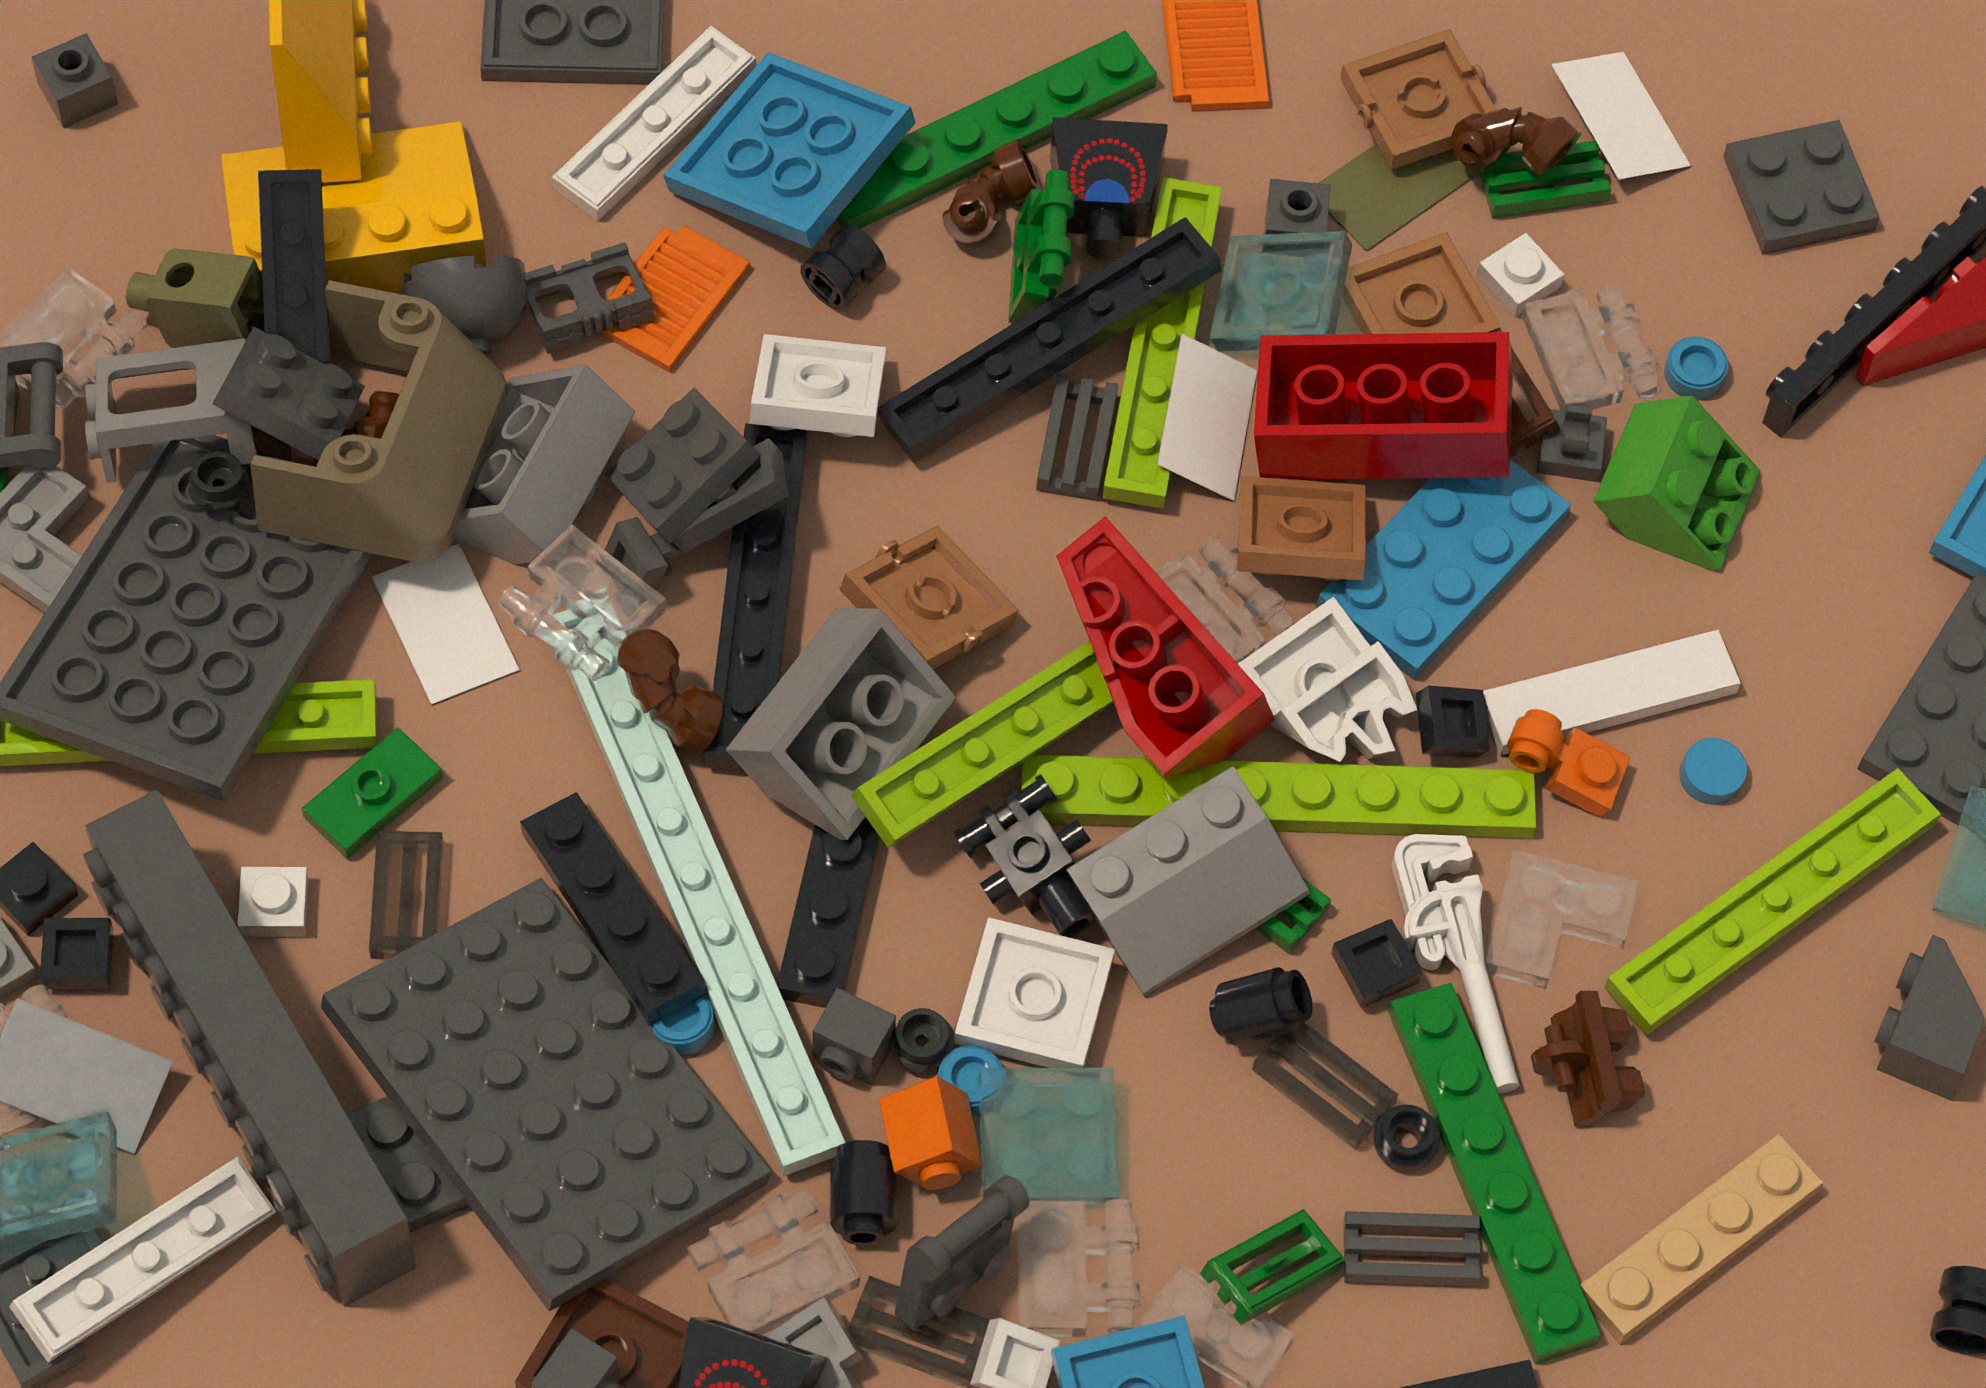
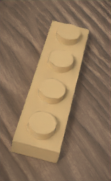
M1777 1134L1581 1283V1289L1591 1312L1621 1345L1819 1193L1824 1182L1780 1134Z

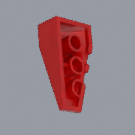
M1986 256L1978 264L1969 257L1964 259L1953 269V275L1942 286L1935 302L1927 296L1920 298L1870 342L1865 348L1855 379L1862 386H1866L1986 348Z
M1106 516L1056 555L1117 709L1116 711L1123 729L1165 779L1227 760L1275 720L1262 690Z

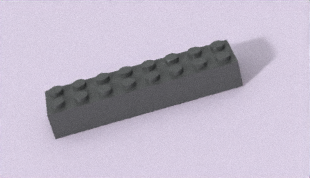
M158 790L85 825L92 850L84 853L83 857L95 880L91 882V885L103 910L108 917L116 915L124 931L121 934V938L138 969L146 967L154 985L150 986L154 998L167 1021L176 1020L184 1036L181 1039L182 1046L192 1066L198 1074L206 1072L215 1090L211 1092L212 1098L224 1122L229 1128L234 1125L237 1126L245 1143L242 1146L243 1153L255 1176L260 1182L265 1179L268 1180L276 1197L273 1200L274 1207L285 1229L291 1237L299 1233L300 1239L308 1253L304 1255L305 1261L319 1288L324 1292L333 1287L345 1307L416 1269L408 1220Z

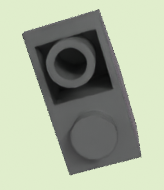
M1932 935L1923 956L1910 952L1901 972L1896 988L1907 994L1900 1010L1888 1006L1878 1029L1874 1043L1884 1046L1885 1049L1876 1070L1951 1100L1965 1073L1985 1018L1945 939Z

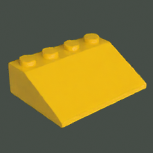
M269 0L270 51L286 170L321 169L322 183L362 180L361 155L372 154L370 118H360V114L371 113L368 77H358L359 73H369L367 37H357V34L368 33L366 1Z
M461 121L372 133V154L361 155L362 180L322 183L326 285L331 280L386 292L402 291L401 274L411 275L410 267L417 264L459 256H475L476 264L486 265L484 238ZM283 146L221 154L234 255L253 257L261 275L262 255L258 171L286 170Z

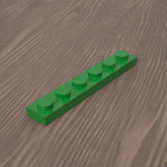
M1125 30L905 135L836 220L841 227L853 225L861 229L991 164L995 148L1019 139L1025 149L1050 138L1053 117L1089 119L1156 86L1157 72Z
M1450 982L1390 1001L1389 1016L1429 1112L1439 1127L1441 1141L1472 1215H1479V1232L1534 1363L1538 1364L1596 1345L1601 1336L1452 983Z

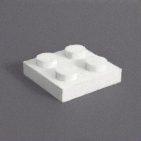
M764 334L752 394L749 424L766 425L777 430L803 429L830 432L840 437H853L856 435L874 437L885 367L886 347Z
M988 917L956 1027L954 1044L979 1046L996 1055L1082 1076L1113 964L1115 949Z

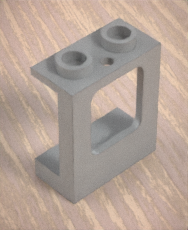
M245 338L96 358V383L85 386L90 421L85 422V434L90 459L101 458L107 483L116 482V448L226 433L230 454L234 455L241 465L251 463L253 456L258 455L257 428L212 404L246 341ZM187 369L196 371L197 397L191 404L116 414V403L111 386L113 380Z

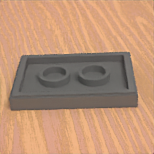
M485 0L480 67L481 80L650 84L661 73L664 0Z

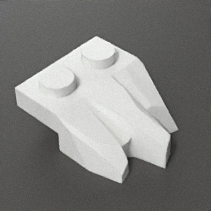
M1334 597L1238 663L1265 694L1275 718L1270 724L1273 728L1307 748L1339 762L1346 755L1345 739L1367 759L1382 757L1396 751L1382 719L1383 713L1386 712L1399 718L1418 710L1404 675L1379 641L1372 646L1368 644Z

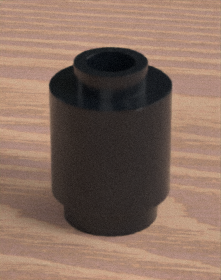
M1280 967L1220 983L1216 988L1215 998L1210 1001L1209 1005L1210 1018L1215 1031L1221 1037H1226L1232 1045L1237 1047L1294 1032L1299 1028L1301 1022L1310 1020L1313 1011L1311 993L1303 975L1298 970L1285 971Z
M872 1140L846 1142L838 1147L837 1158L830 1164V1228L834 1232L843 1235V1240L847 1243L862 1246L874 1245L881 1242L884 1235L893 1232L897 1228V1174L893 1169L889 1146L884 1143Z

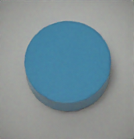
M1687 337L1676 342L1670 349L1664 367L1665 380L1668 386L1681 397L1693 395L1696 400L1707 399L1715 395L1723 386L1728 371V359L1723 349L1715 342L1703 337Z
M1705 738L1697 741L1688 749L1680 765L1679 776L1683 788L1692 798L1701 803L1716 805L1725 803L1736 796L1745 781L1747 765L1743 754L1732 743L1720 738Z
M704 996L652 1024L653 1033L661 1041L674 1046L681 1056L700 1051L710 1042L715 1030L714 1013L709 999Z
M974 1045L958 1047L949 1052L940 1064L938 1077L967 1093L972 1115L987 1112L999 1101L1003 1091L1004 1070L999 1059L991 1051Z

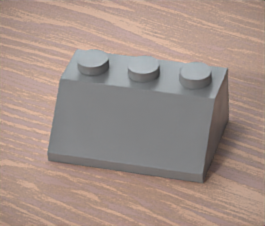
M587 365L510 378L505 387V406L453 537L454 540L514 565L552 560L564 549L570 538V527L581 508L595 495L598 487L596 481L609 458L615 455L623 445L625 440L624 431L636 412Z
M836 608L729 744L726 751L766 795L836 838L848 840L865 818V815L851 797L853 792L860 785L916 751L955 700L956 696L882 609Z
M1233 766L1066 869L1073 885L1094 915V921L1111 947L1115 949L1116 955L1144 997L1310 894L1309 889L1268 817Z

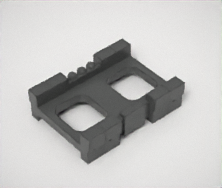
M625 242L592 252L591 261L588 262L582 259L562 265V270L558 271L555 270L553 265H549L536 271L533 270L525 273L527 285L526 302L541 332L547 354L582 343V333L586 336H591L593 330L601 333L604 326L606 329L611 330L614 327V323H617L619 330L622 331L655 320L652 298L642 283ZM621 272L627 273L635 288L633 293L612 300H605L600 296L594 283L595 280ZM559 290H567L571 293L577 306L575 311L555 318L543 316L536 301L537 298L559 292Z

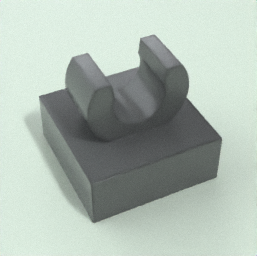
M1567 405L1566 411L1550 409L1558 422L1560 430L1550 436L1547 431L1541 434L1537 473L1598 482L1602 470L1607 417L1592 415V408Z
M635 517L616 523L599 561L628 608L631 609L651 603L662 578L670 575L673 571L666 559L678 556L682 551L673 542L670 544L659 532L650 536L640 519Z

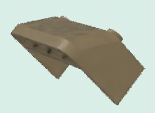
M329 280L325 288L332 356L409 372L381 439L363 435L339 437L324 448L316 467L259 455L253 456L250 466L258 530L413 562H425L436 559L443 555L451 545L505 406L506 390L504 375L431 302L417 297Z

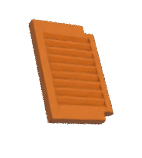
M1162 0L1173 100L1175 102H1190L1191 111L1268 108L1269 96L1257 0Z
M685 225L678 233L662 227L634 263L646 291L649 292L652 298L655 320L622 331L619 330L617 323H614V327L611 330L603 328V336L670 373L748 272L750 261ZM627 273L606 300L616 299L635 291Z

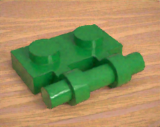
M1055 169L1046 173L1045 189H1031L1015 219L1009 323H1015L1055 298L1057 287L1064 281V267L1068 266L1071 262L1072 242L1066 235L1067 220L1071 219L1074 215L1075 196L1069 190L1070 175L1064 170Z

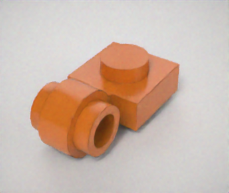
M1540 709L1528 710L1525 716L1519 717L1515 721L1507 742V747L1510 751V761L1516 767L1531 773H1541L1545 771L1546 767L1551 769L1552 772L1545 789L1601 818L1612 809L1631 757L1578 728H1574L1564 737L1561 731L1562 723L1555 715Z

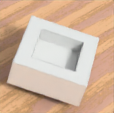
M1527 233L1481 261L1477 271L1478 278L1514 317L1561 288L1565 275Z
M241 867L238 929L243 937H306L309 886L307 867Z
M1002 1318L989 1320L970 1385L978 1388H1046L1053 1366L1050 1352L1052 1348L1059 1346L1060 1341Z

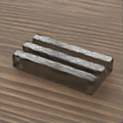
M377 831L369 940L371 959H384V954L397 955L438 933L444 846L442 832ZM391 847H403L397 937L385 936ZM417 848H428L422 937H412Z
M1301 1022L1299 1028L1294 1032L1276 1036L1270 1042L1268 1050L1265 1053L1261 1052L1253 1063L1252 1070L1355 1150L1375 1128L1380 1116L1397 1102L1398 1093L1305 1022ZM1296 1043L1297 1045H1299L1310 1055H1312L1314 1058L1320 1061L1323 1065H1325L1327 1068L1333 1071L1336 1075H1338L1340 1078H1342L1344 1081L1350 1084L1353 1088H1355L1357 1091L1363 1094L1366 1098L1372 1101L1375 1105H1371L1368 1101H1366L1364 1098L1358 1095L1355 1091H1353L1351 1088H1349L1347 1085L1341 1082L1338 1078H1336L1334 1075L1328 1072L1325 1068H1323L1321 1065H1319L1317 1062H1315L1312 1058H1310L1308 1055H1306L1293 1044ZM1281 1057L1311 1079L1313 1084L1330 1097H1334L1362 1119L1358 1125L1285 1070L1277 1063Z
M869 1276L848 1326V1331L858 1348L962 1387L972 1388L973 1385H970L990 1319L954 1307L945 1316L939 1317L935 1314L929 1319L975 1336L972 1344L935 1331L933 1328L923 1324L913 1331L897 1316L872 1308L875 1300L896 1307L900 1286ZM868 1324L966 1360L965 1364L867 1329L864 1326Z

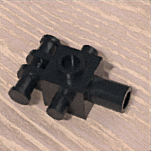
M1040 774L1035 777V782L1017 794H1014L1011 789L1003 793L1002 797L1006 803L996 810L992 811L988 804L979 809L978 811L982 817L962 830L956 829L953 833L970 859L976 856L975 852L986 846L1001 869L979 883L993 905L1015 891L1031 915L1042 908L1058 934L1070 938L1082 932L1094 920V915L1073 885L1066 870L1075 864L1070 855L1089 843L1091 839L1078 819L1057 833L1054 832L1040 809L1050 802L1052 805L1058 802V799ZM1016 822H1019L1018 824H1016L1015 826H1013L1012 828H1010V829H1008V830L1006 831L1007 828H1009L1010 826H1012V825L1015 824Z

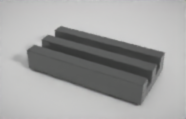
M1057 374L1036 490L1097 500L1117 399L1118 384L1106 382L1105 388L1094 386L1093 379L1082 378L1081 384L1069 382V375ZM1066 399L1077 400L1063 478L1052 477ZM1090 403L1101 404L1088 481H1075Z
M1345 1212L1343 1220L1344 1283L1479 1286L1481 1280V1266H1479L1480 1241H1478L1480 1229L1479 1215ZM1358 1234L1463 1237V1240L1358 1237ZM1358 1254L1397 1255L1398 1257L1422 1258L1423 1256L1464 1258V1265L1358 1262Z

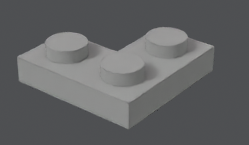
M26 465L0 493V582L45 613L82 557L81 554L54 537V535L89 500V494L86 485L57 465L47 469H38Z

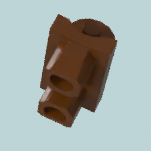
M1580 990L1575 995L1576 1001L1572 1006L1555 1013L1550 1018L1552 1025L1544 1029L1547 1045L1534 1051L1531 1055V1060L1535 1073L1543 1076H1554L1557 1090L1559 1092H1567L1574 1126L1592 1127L1608 1112L1630 1109L1644 1096L1645 1089L1640 1070H1637L1634 1066H1615L1612 1052H1619L1629 1043L1631 1030L1626 1010L1602 1007L1598 991Z

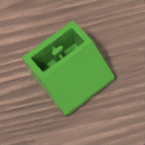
M1693 395L1636 403L1593 502L1627 539L1710 571L1720 570L1761 471Z

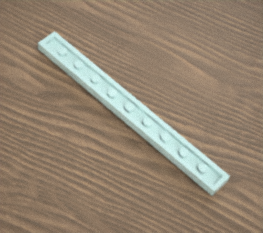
M608 596L548 616L550 633L691 962L705 982L706 997L712 1005L715 1018L783 1177L837 1157V1149L845 1143V1140L666 729L651 720L654 715L652 710L643 713L640 701L631 694L624 669L618 665V651L626 637Z

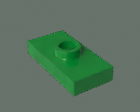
M397 727L302 807L303 818L348 859L443 779L442 768Z

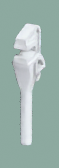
M1409 835L1403 838L1396 846L1391 865L1406 917L1401 936L1409 951L1415 950L1417 960L1422 968L1426 970L1439 968L1444 955L1458 968L1485 1061L1498 1093L1513 1091L1520 1085L1485 967L1481 923L1483 885L1480 882L1479 875L1466 876L1458 883H1449L1445 880L1435 882L1433 891L1429 892L1423 873L1425 872L1428 882L1437 880L1443 873L1458 874L1469 870L1473 855L1466 836Z

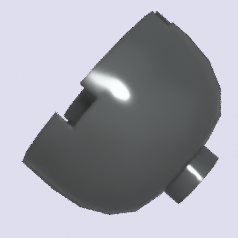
M494 255L495 268L476 264L475 256H459L433 260L410 267L411 275L401 274L403 295L425 299L434 304L467 338L487 355L490 353L489 343L506 338L520 323L526 308L527 285L525 266L520 259Z

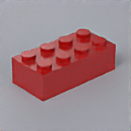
M1510 332L1260 336L1254 422V441L1259 476L1292 480L1510 477L1513 389Z

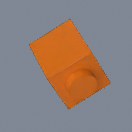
M935 1076L879 1098L893 1169L896 1174L924 1189L938 1190L955 1185L961 1180V1174L983 1166L966 1092Z

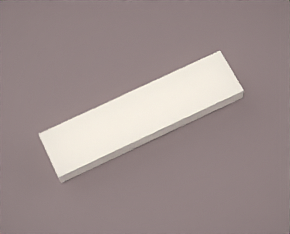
M710 26L552 176L553 189L596 221H599L738 88L756 67V57Z
M1714 630L1484 690L1483 694L1486 720L1501 756L1510 753L1507 742L1515 721L1519 717L1525 716V713L1531 709H1540L1555 715L1562 723L1561 731L1565 737L1574 728L1588 733L1733 695L1738 692L1741 682L1719 630Z
M237 1156L16 1298L9 1307L49 1363L270 1219L276 1211Z

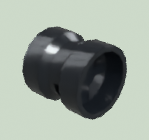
M844 225L829 239V248L825 252L816 251L801 265V275L810 291L820 301L835 310H842L858 295V286L861 283H871L886 269V260L878 245L869 235L853 225Z
M1964 1265L1949 1267L1943 1271L1938 1293L1943 1300V1306L1933 1316L1930 1337L1938 1346L1951 1352L1970 1356H1986V1269Z

